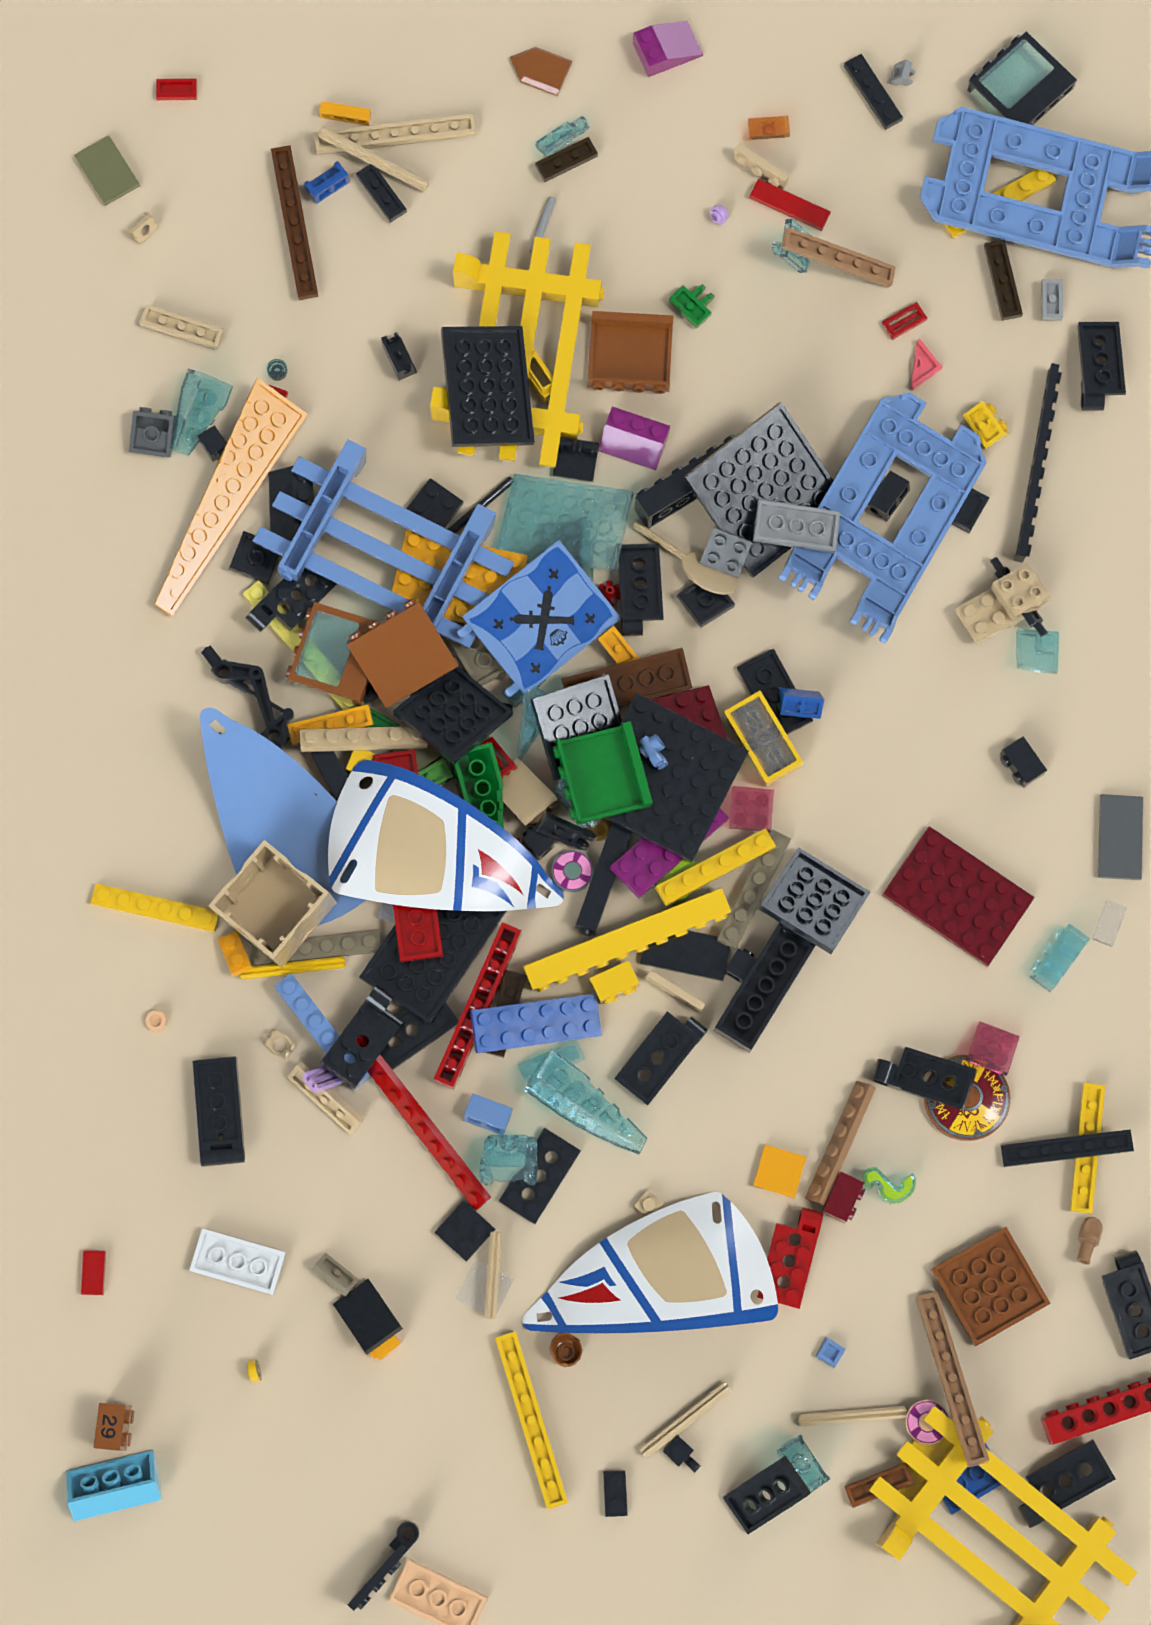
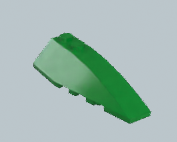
M491 742L476 746L456 764L453 765L450 762L458 796L504 829L503 781Z

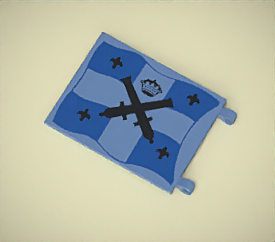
M558 540L466 613L462 618L467 624L457 631L456 634L460 639L471 631L476 634L514 682L504 691L505 696L509 698L518 690L526 696L619 621L621 617L561 541Z

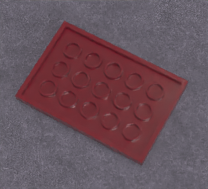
M930 826L882 894L886 899L986 967L990 965L1035 898Z

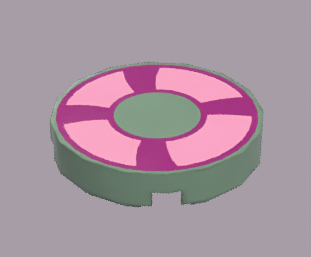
M569 850L557 856L553 862L551 872L553 881L559 888L574 893L588 887L594 870L593 864L587 855L581 851Z

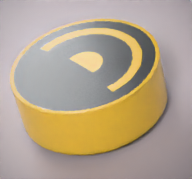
M258 1360L248 1361L247 1370L251 1382L261 1381L262 1374Z

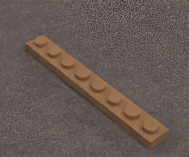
M938 1292L916 1296V1302L967 1468L988 1463L990 1459Z

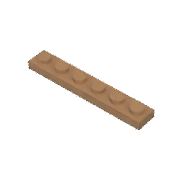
M790 227L784 231L782 249L889 288L892 286L895 266Z
M860 1081L855 1082L805 1199L825 1206L876 1089L873 1085Z

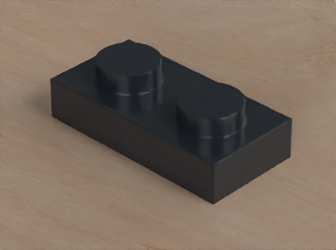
M625 1470L603 1471L605 1517L628 1516Z

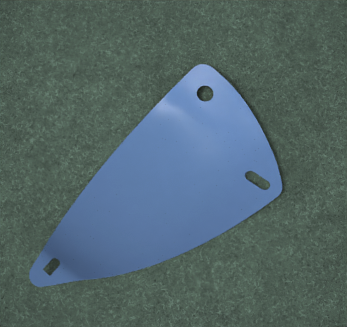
M214 708L203 709L200 713V724L206 764L221 827L236 875L240 872L247 859L265 840L283 854L296 869L306 873L326 889L337 902L319 925L337 919L365 902V899L337 894L331 888L328 868V845L337 801L309 772L270 740L251 728L228 718ZM216 720L226 731L223 734H218L209 724ZM355 859L348 863L340 878L341 883H347L357 866Z

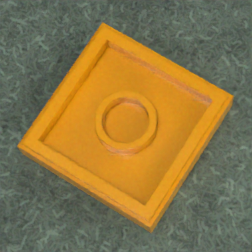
M765 1144L753 1187L795 1199L806 1156Z

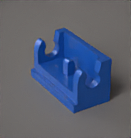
M338 161L334 163V167L311 182L308 180L304 182V188L316 204L350 183L348 173Z
M779 687L780 702H777V708L780 711V715L821 719L824 698L819 691Z

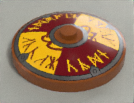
M958 1055L947 1059L977 1069L964 1111L924 1099L927 1115L932 1124L950 1138L960 1141L983 1139L995 1132L1008 1115L1011 1099L1008 1083L1002 1072L993 1063L982 1057ZM933 1072L930 1074L927 1082L934 1080L935 1074ZM948 1078L944 1082L946 1089H951L955 1085V1080L952 1078Z

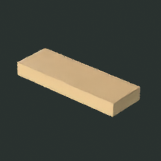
M654 970L649 972L646 980L697 1012H702L705 1002Z

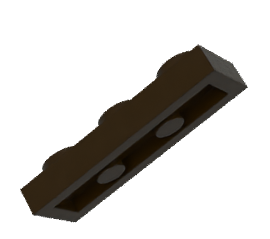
M587 137L535 162V166L544 182H547L598 157V152L590 138Z

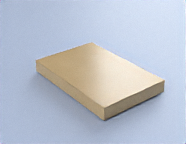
M517 757L513 761L517 769H512L510 774L504 775L502 779L503 804L526 826L551 805L557 797Z

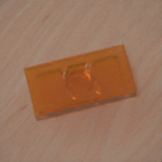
M788 116L748 118L750 140L790 137Z

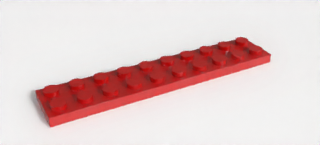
M415 749L373 755L374 761L391 764L418 774ZM393 904L400 962L443 957L437 909Z

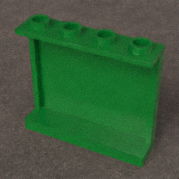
M631 721L622 723L619 727L560 741V738L556 739V746H553L555 758L560 760L561 766L558 767L561 779H565V797L571 801L572 807H569L571 819H575L577 825L651 807L653 802Z

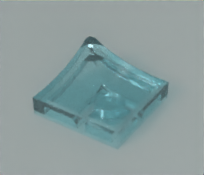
M1017 629V668L1057 674L1059 632L1048 631L1045 636L1040 637L1036 630Z

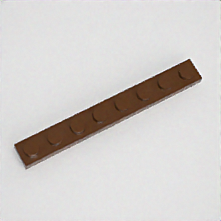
M291 145L271 148L298 300L316 298L319 296Z

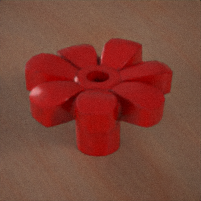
M611 580L606 581V586L601 583L598 586L600 592L612 606L617 605V599L620 600V592H618L620 591V584L617 583L613 586V581Z

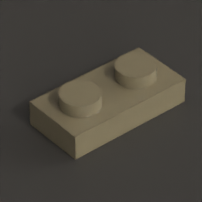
M327 1253L311 1269L345 1297L359 1281L356 1276Z

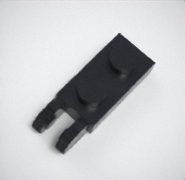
M545 812L535 826L536 832L585 851L589 848L588 841L593 842L596 839V834L593 831L582 828L548 812Z

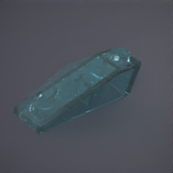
M188 368L180 391L170 449L187 456L191 454L199 443L198 435L203 433L209 425L213 424L215 416L227 405L233 388L232 385L200 371Z

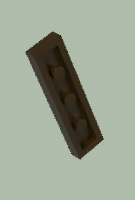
M1005 240L987 242L984 244V249L1001 319L1003 321L1022 317V308Z
M510 970L505 971L496 1007L519 1004L527 975ZM506 1049L483 1053L504 1058Z

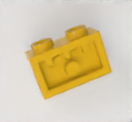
M981 401L965 413L963 417L974 433L979 435L984 447L988 449L1001 438L1010 435L1007 431L1009 427L1003 419H998L995 414L997 410L991 402Z

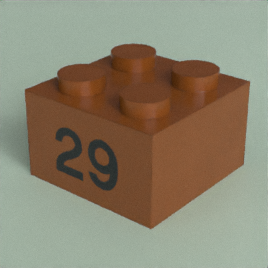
M99 1403L93 1448L125 1451L127 1446L131 1445L132 1433L128 1432L129 1425L133 1424L135 1411L131 1410V1405Z

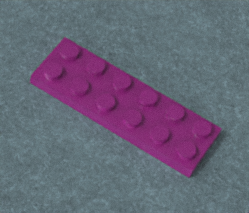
M721 808L703 842L728 821L729 817ZM642 838L613 863L610 870L639 899L679 864L683 858Z

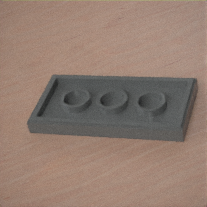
M1100 795L1098 878L1142 879L1143 797Z

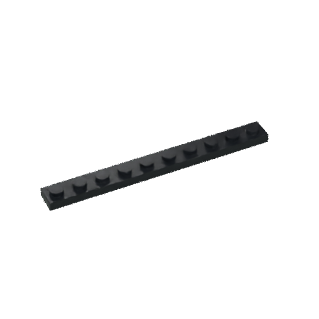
M1051 363L1047 373L1015 555L1016 562L1023 563L1026 556L1029 557L1032 545L1028 544L1029 537H1033L1035 525H1032V520L1036 518L1038 506H1035L1036 498H1040L1042 489L1038 485L1039 480L1043 479L1045 472L1042 462L1047 459L1048 448H1045L1046 441L1050 440L1052 429H1048L1049 422H1053L1055 410H1052V405L1056 403L1058 398V391H1055L1056 384L1060 383L1062 372H1058L1059 364Z

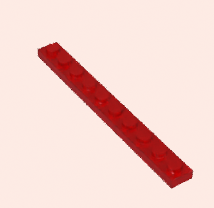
M364 1037L357 1038L356 1041L359 1046L366 1047L368 1045V1041ZM379 1055L368 1070V1073L437 1160L441 1168L451 1178L455 1186L458 1187L467 1201L477 1211L492 1197L384 1058Z

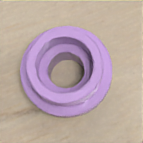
M723 205L711 207L710 217L712 221L719 225L724 224L729 217L726 208Z

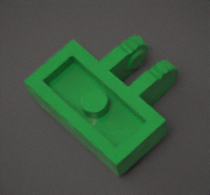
M701 284L691 293L683 285L669 298V302L692 325L698 328L711 316L712 312L706 306L715 296L710 293L703 300L699 301L697 297L704 292L706 287Z

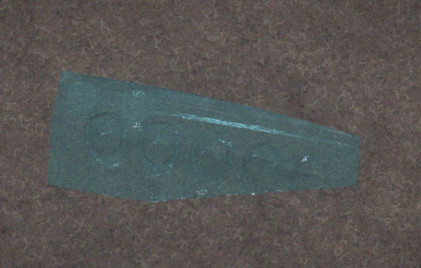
M551 1049L530 1077L524 1091L582 1130L617 1147L639 1155L646 1143L647 1137L629 1118L625 1119L620 1114V1109L614 1103L611 1105L603 1097L605 1093L600 1088L596 1089L589 1082L590 1078L584 1072Z

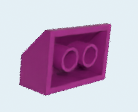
M612 406L598 451L656 471L670 433V425Z

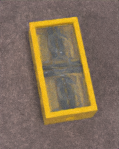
M761 691L724 711L725 718L743 748L749 750L747 755L767 787L803 766L802 759Z

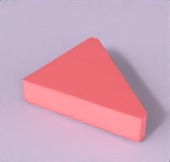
M918 339L916 342L911 380L912 391L943 368L921 339Z

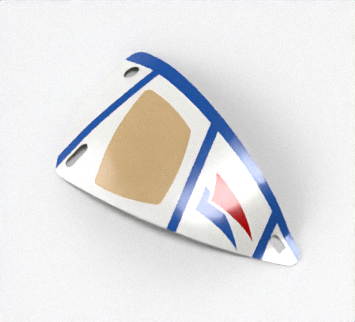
M363 760L353 768L337 801L330 828L328 868L331 888L335 893L401 906L459 911L521 910L558 906L563 902V891L546 874L533 855L505 829L462 798L416 773L391 764ZM364 777H372L373 783L369 788L361 789L359 787V783ZM355 859L357 866L347 883H341L340 878L348 863ZM538 884H542L551 891L548 898L537 892L536 887Z
M711 1192L655 1211L599 1242L575 1261L559 1277L554 1285L524 1314L522 1323L530 1331L610 1334L680 1331L770 1321L778 1314V1302L766 1255L753 1229L730 1200L722 1193ZM713 1202L720 1204L722 1221L719 1224L713 1222ZM753 1290H760L762 1292L763 1302L757 1305L752 1302L751 1292ZM550 1312L552 1314L551 1320L537 1322V1313Z

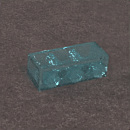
M1070 923L1065 928L1063 926L1060 927L1055 934L1057 940L1053 945L1049 943L1042 952L1045 955L1041 961L1037 959L1030 968L1033 971L1030 978L1049 992L1056 987L1090 940L1088 936Z

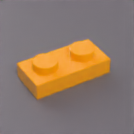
M614 625L597 638L617 664L639 658Z
M237 931L218 938L233 977L253 969Z

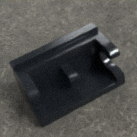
M395 332L393 334L394 337L390 339L387 336L381 337V342L390 364L400 381L416 374L417 370L401 337Z
M890 470L869 501L870 510L885 521H888L910 491L909 481Z

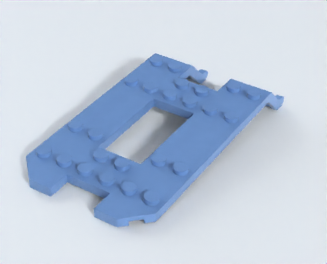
M960 107L937 121L932 142L951 146L944 181L925 176L919 196L934 222L1111 268H1150L1151 260L1137 257V255L1141 253L1151 256V239L1141 238L1144 234L1151 237V226L1118 227L1100 222L1107 188L1126 193L1151 192V151L1133 152L966 107ZM991 157L1067 177L1060 211L984 192Z
M910 392L894 397H885L879 401L817 507L819 509L840 512L836 552L828 553L794 547L778 579L784 582L788 578L790 571L796 574V577L790 584L793 588L796 587L800 578H802L803 581L798 588L799 592L805 590L808 582L814 585L808 594V597L812 600H815L820 592L827 573L836 559L871 579L861 595L849 622L857 625L861 615L866 617L867 620L861 628L864 632L874 622L869 632L871 636L876 634L879 626L885 630L881 634L879 641L884 644L891 636L900 612L986 465L978 434L960 425L950 441L917 420L927 403ZM897 456L930 478L891 543L860 524L858 520L894 458Z

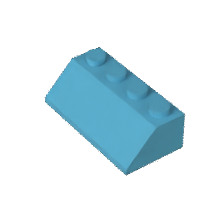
M153 1450L66 1471L67 1503L74 1521L161 1500V1486Z

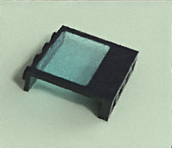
M1026 31L1021 36L1017 35L1007 49L1005 47L1001 49L997 54V58L993 61L989 60L979 74L976 72L971 76L967 91L971 93L976 89L1005 118L1034 125L1074 89L1077 79Z

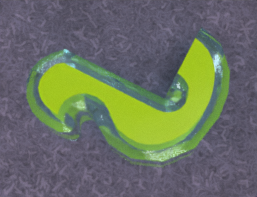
M877 1167L868 1168L862 1174V1182H864L866 1189L871 1190L876 1186L878 1196L883 1202L890 1205L900 1204L909 1198L916 1187V1178L913 1173L898 1187Z

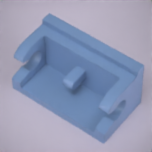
M472 1093L463 1121L503 1136L513 1108Z

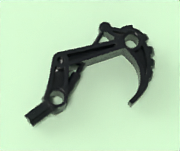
M211 645L205 647L201 654L211 665V672L222 684H230L244 693L248 692L257 698L267 727L260 734L270 740L269 736L271 733H279L280 736L277 740L270 741L280 749L284 748L288 739L290 740L287 724L294 718V712L291 708L283 709L271 702L262 668L255 665L230 662L226 659L222 660ZM226 668L229 670L226 676L219 675L221 669ZM248 685H252L253 688H254V691L251 690V689H249L250 686H248ZM273 708L283 713L277 720H275Z

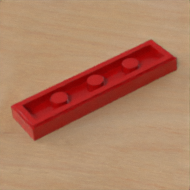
M760 179L757 180L749 196L750 199L820 231L823 230L831 214V211Z

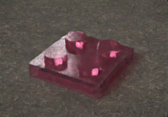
M732 786L729 829L761 831L766 828L768 832H771L774 789Z
M979 1021L966 1061L1007 1076L1020 1036Z

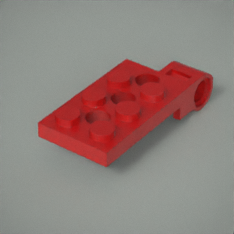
M802 1207L797 1228L779 1223L775 1225L767 1261L772 1273L777 1302L779 1304L800 1309L823 1220V1212ZM792 1233L800 1235L801 1241L798 1245H791L788 1238ZM788 1254L793 1255L796 1259L795 1264L790 1267L785 1266L783 1263L784 1256ZM780 1276L789 1277V1286L785 1288L780 1287L777 1283ZM759 1290L757 1298L763 1299V1294Z

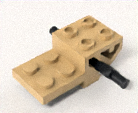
M998 557L993 558L990 563L996 570L995 575L998 580L992 583L991 589L955 609V613L977 645L1009 626L1012 628L1024 620L1027 621L1030 627L1036 629L1040 637L1048 633L1042 625L1043 619L1037 610L1049 601L1050 595L1028 563L1010 572L1007 567H1003Z

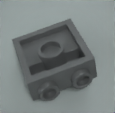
M139 407V411H133L129 452L171 457L177 416L172 415V411L160 410V413H153L152 408Z

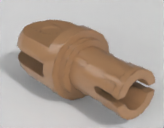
M1096 1217L1085 1219L1081 1225L1078 1236L1081 1246L1076 1259L1081 1264H1090L1093 1248L1098 1246L1103 1226Z

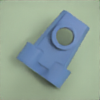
M654 734L652 737L645 736L639 741L642 745L639 748L645 758L649 757L654 767L660 770L668 765L667 760L660 753L665 748V745L658 735Z

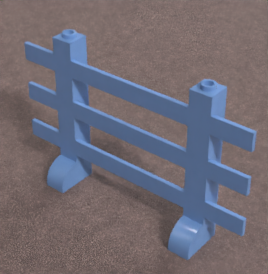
M347 439L330 471L299 456L291 471L322 487L311 506L281 491L272 504V507L302 521L292 542L261 526L253 539L254 543L283 556L278 565L280 576L288 581L292 579L298 581L304 568H307L389 610L396 609L398 611L403 608V604L408 599L313 553L325 532L434 586L423 606L424 610L440 635L470 649L476 634L471 631L460 639L456 633L463 626L444 618L454 597L475 607L489 596V594L463 582L473 562L506 578L510 573L514 562L482 547L483 542L487 540L495 526L496 512L477 504L460 536L352 483L353 478L359 475L366 463V448ZM343 497L451 550L452 553L443 570L440 571L333 518Z

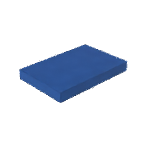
M979 1465L966 1468L957 1479V1482L977 1499L1002 1485ZM944 1496L942 1500L951 1515L961 1510L958 1505L947 1496Z

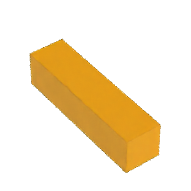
M321 101L319 115L320 118L369 126L371 109Z

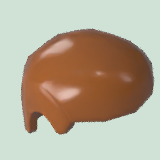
M558 1333L552 1339L549 1347L552 1360L562 1367L574 1366L581 1359L583 1352L580 1340L571 1333Z

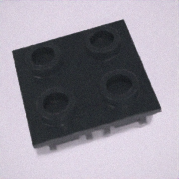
M560 437L556 468L553 469L552 476L593 482L599 443Z

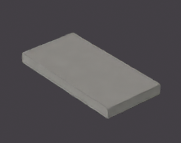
M759 499L753 541L835 553L840 512Z

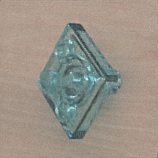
M793 218L785 219L784 231L790 227L812 236ZM774 242L772 244L777 246L772 247L774 255L781 254L780 257L799 273H807L808 264L810 263L809 258L782 249V242Z

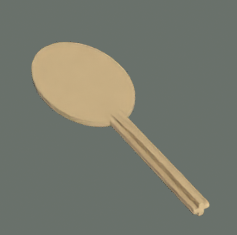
M635 521L632 526L634 529L682 559L684 572L695 584L707 591L722 595L731 594L737 589L738 581L736 577L700 564L703 553L692 552L686 554Z

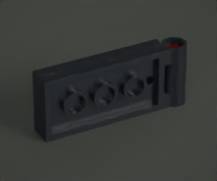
M234 1056L193 1061L201 1167L244 1163L245 1146L238 1059ZM223 1134L224 1138L220 1140L219 1136Z

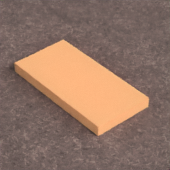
M407 1559L388 1601L438 1625H476L488 1597L417 1562Z

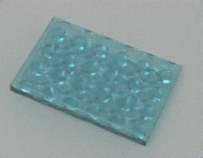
M514 474L496 549L528 555V558L535 559L560 540L580 566L616 571L634 493L631 490Z

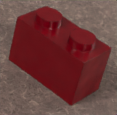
M840 1171L821 1212L842 1223H846L848 1219L852 1221L857 1210L854 1208L856 1200L860 1201L865 1192V1189L862 1188L864 1182Z

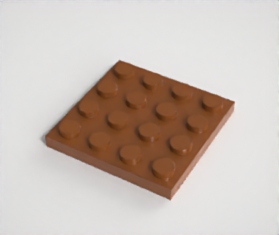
M1007 1227L931 1269L974 1347L1051 1304Z

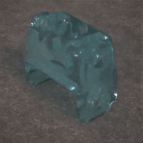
M490 1135L485 1138L479 1171L481 1183L491 1186L493 1181L507 1182L524 1179L529 1185H535L538 1172L537 1141L535 1137H528L527 1135Z
M799 1434L781 1445L776 1452L779 1459L786 1455L812 1493L830 1480V1477L826 1475L802 1439V1435Z

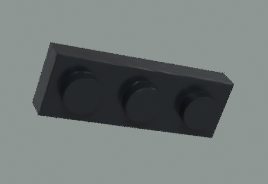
M369 164L356 173V177L390 223L407 213L404 204L375 166Z

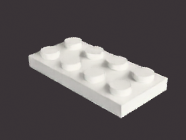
M202 1229L189 1271L274 1295L286 1252Z

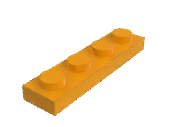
M369 704L287 724L292 745L300 744V730L365 728L374 725Z

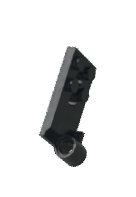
M1078 322L1077 330L1082 373L1081 409L1082 411H1103L1105 395H1126L1119 322ZM1100 338L1104 340L1105 344L1099 345L1095 342V339ZM1103 356L1107 361L1101 363L1096 357Z
M659 543L618 545L622 636H643V621L664 620ZM642 561L645 563V566L643 568H636L634 563ZM642 579L646 582V585L638 587L635 585V581Z
M376 985L320 1062V1065L354 1089L404 1022L387 1010L394 996ZM364 1037L368 1041V1045L366 1047L359 1046L356 1041L357 1038ZM344 1055H354L356 1062L352 1064L347 1063Z
M667 1011L614 1079L646 1105H649L685 1058L704 1037L708 1029L692 1016L683 1024ZM655 1052H660L664 1056V1061L659 1065L654 1064L652 1061V1055ZM642 1069L649 1070L651 1074L650 1079L646 1082L641 1081L638 1076L639 1071Z
M1136 1250L1115 1257L1117 1270L1101 1276L1127 1357L1130 1360L1151 1353V1285L1144 1264ZM1135 1304H1138L1141 1308L1138 1316H1132L1130 1313L1131 1307ZM1145 1325L1148 1333L1144 1337H1139L1137 1329Z

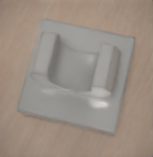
M906 59L895 64L890 83L895 86L901 83L904 85L912 84L913 81L909 79V76L916 73L915 70L911 69L912 62Z

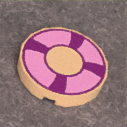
M919 1401L911 1406L906 1414L905 1425L907 1432L918 1443L930 1445L938 1443L944 1438V1436L923 1420L933 1406L948 1416L944 1407L936 1401Z

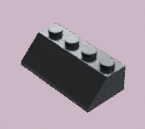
M293 466L268 473L270 531L291 542L302 521L272 507L277 495L281 491L309 506L314 501L313 482L292 472Z

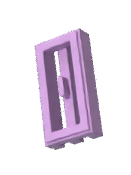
M324 1067L305 1072L302 1076V1079L313 1093L342 1085L344 1082Z

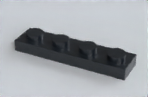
M862 53L844 63V68L884 129L887 130L901 122L903 116Z

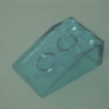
M534 686L532 691L528 689L522 698L524 702L522 704L523 709L517 748L520 760H522L540 733L530 699L547 693Z

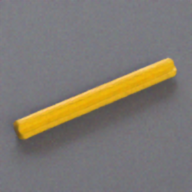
M338 956L287 962L282 968L277 964L252 966L253 969L240 974V978L244 980L288 975L291 973L345 968L346 964L345 958Z

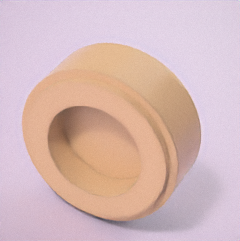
M152 1010L146 1015L145 1024L149 1030L160 1032L167 1025V1017L162 1011Z

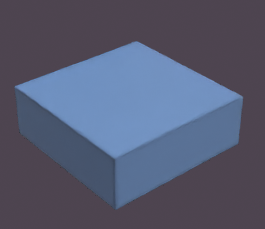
M826 1337L815 1357L835 1368L846 1349Z

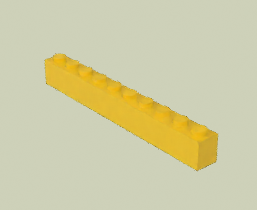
M718 888L523 965L532 990L537 989L538 992L550 988V983L557 981V984H561L570 980L568 976L575 973L577 976L589 973L588 968L597 966V969L609 965L608 960L616 958L617 961L629 957L628 953L636 950L639 953L649 949L648 945L656 942L657 945L669 941L667 937L674 934L676 937L683 936L688 933L687 929L694 926L697 930L707 926V921L712 919L718 922L728 918L727 913H730L731 910L723 889Z

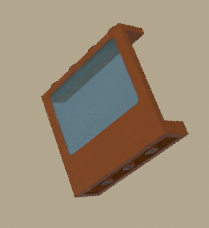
M314 602L313 607H309L306 614L307 625L302 627L300 631V645L295 646L292 657L295 658L293 665H289L286 672L289 685L293 686L294 682L350 699L354 705L361 706L369 680L348 648L347 640H349L348 636L358 630L361 633L366 630V626L374 620Z

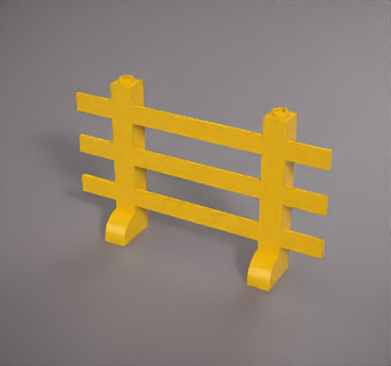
M495 231L489 265L481 264L477 258L471 255L456 252L453 268L454 286L485 291L479 326H496L501 294L525 297L520 326H523L528 378L541 299L565 303L548 410L531 407L534 435L544 436L539 465L556 468L560 437L578 439V434L583 433L584 422H580V414L565 412L581 305L599 307V301L604 300L605 288H602V281L586 279L591 244L575 242L570 276L546 273L551 243L549 238H534L529 270L506 267L511 233ZM433 386L430 403L432 420L450 422L447 390L445 388ZM476 446L459 447L458 454L474 456ZM500 446L499 460L515 462L517 446Z
M933 1406L923 1420L950 1441L952 1445L937 1465L908 1441L901 1447L896 1455L925 1478L910 1500L879 1476L869 1491L898 1514L876 1544L893 1558L900 1561L910 1547L914 1535L919 1531L1020 1614L1013 1625H1060L1052 1617L1067 1597H1070L1091 1616L1101 1622L1111 1608L1079 1582L1096 1561L1125 1586H1128L1138 1573L1106 1547L1116 1534V1531L1112 1528L1114 1524L1104 1516L1101 1519L1094 1516L1084 1529L986 1448L990 1461L979 1466L1074 1543L1059 1564L1055 1563L957 1482V1479L967 1468L954 1422L937 1407ZM980 1417L979 1419L977 1418L984 1443H986L994 1431L989 1428L991 1424L983 1417ZM944 1496H947L1047 1579L1031 1600L929 1517Z

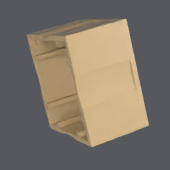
M264 840L247 859L240 872L224 886L208 906L282 968L337 902L326 889L306 873L296 869L283 854Z

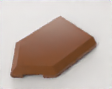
M537 47L510 57L521 83L558 96L572 64V60Z

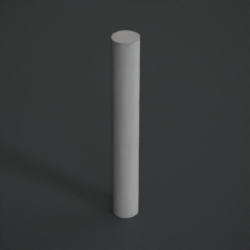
M548 197L534 238H543L556 201L553 197ZM534 239L529 250L530 253L533 251Z

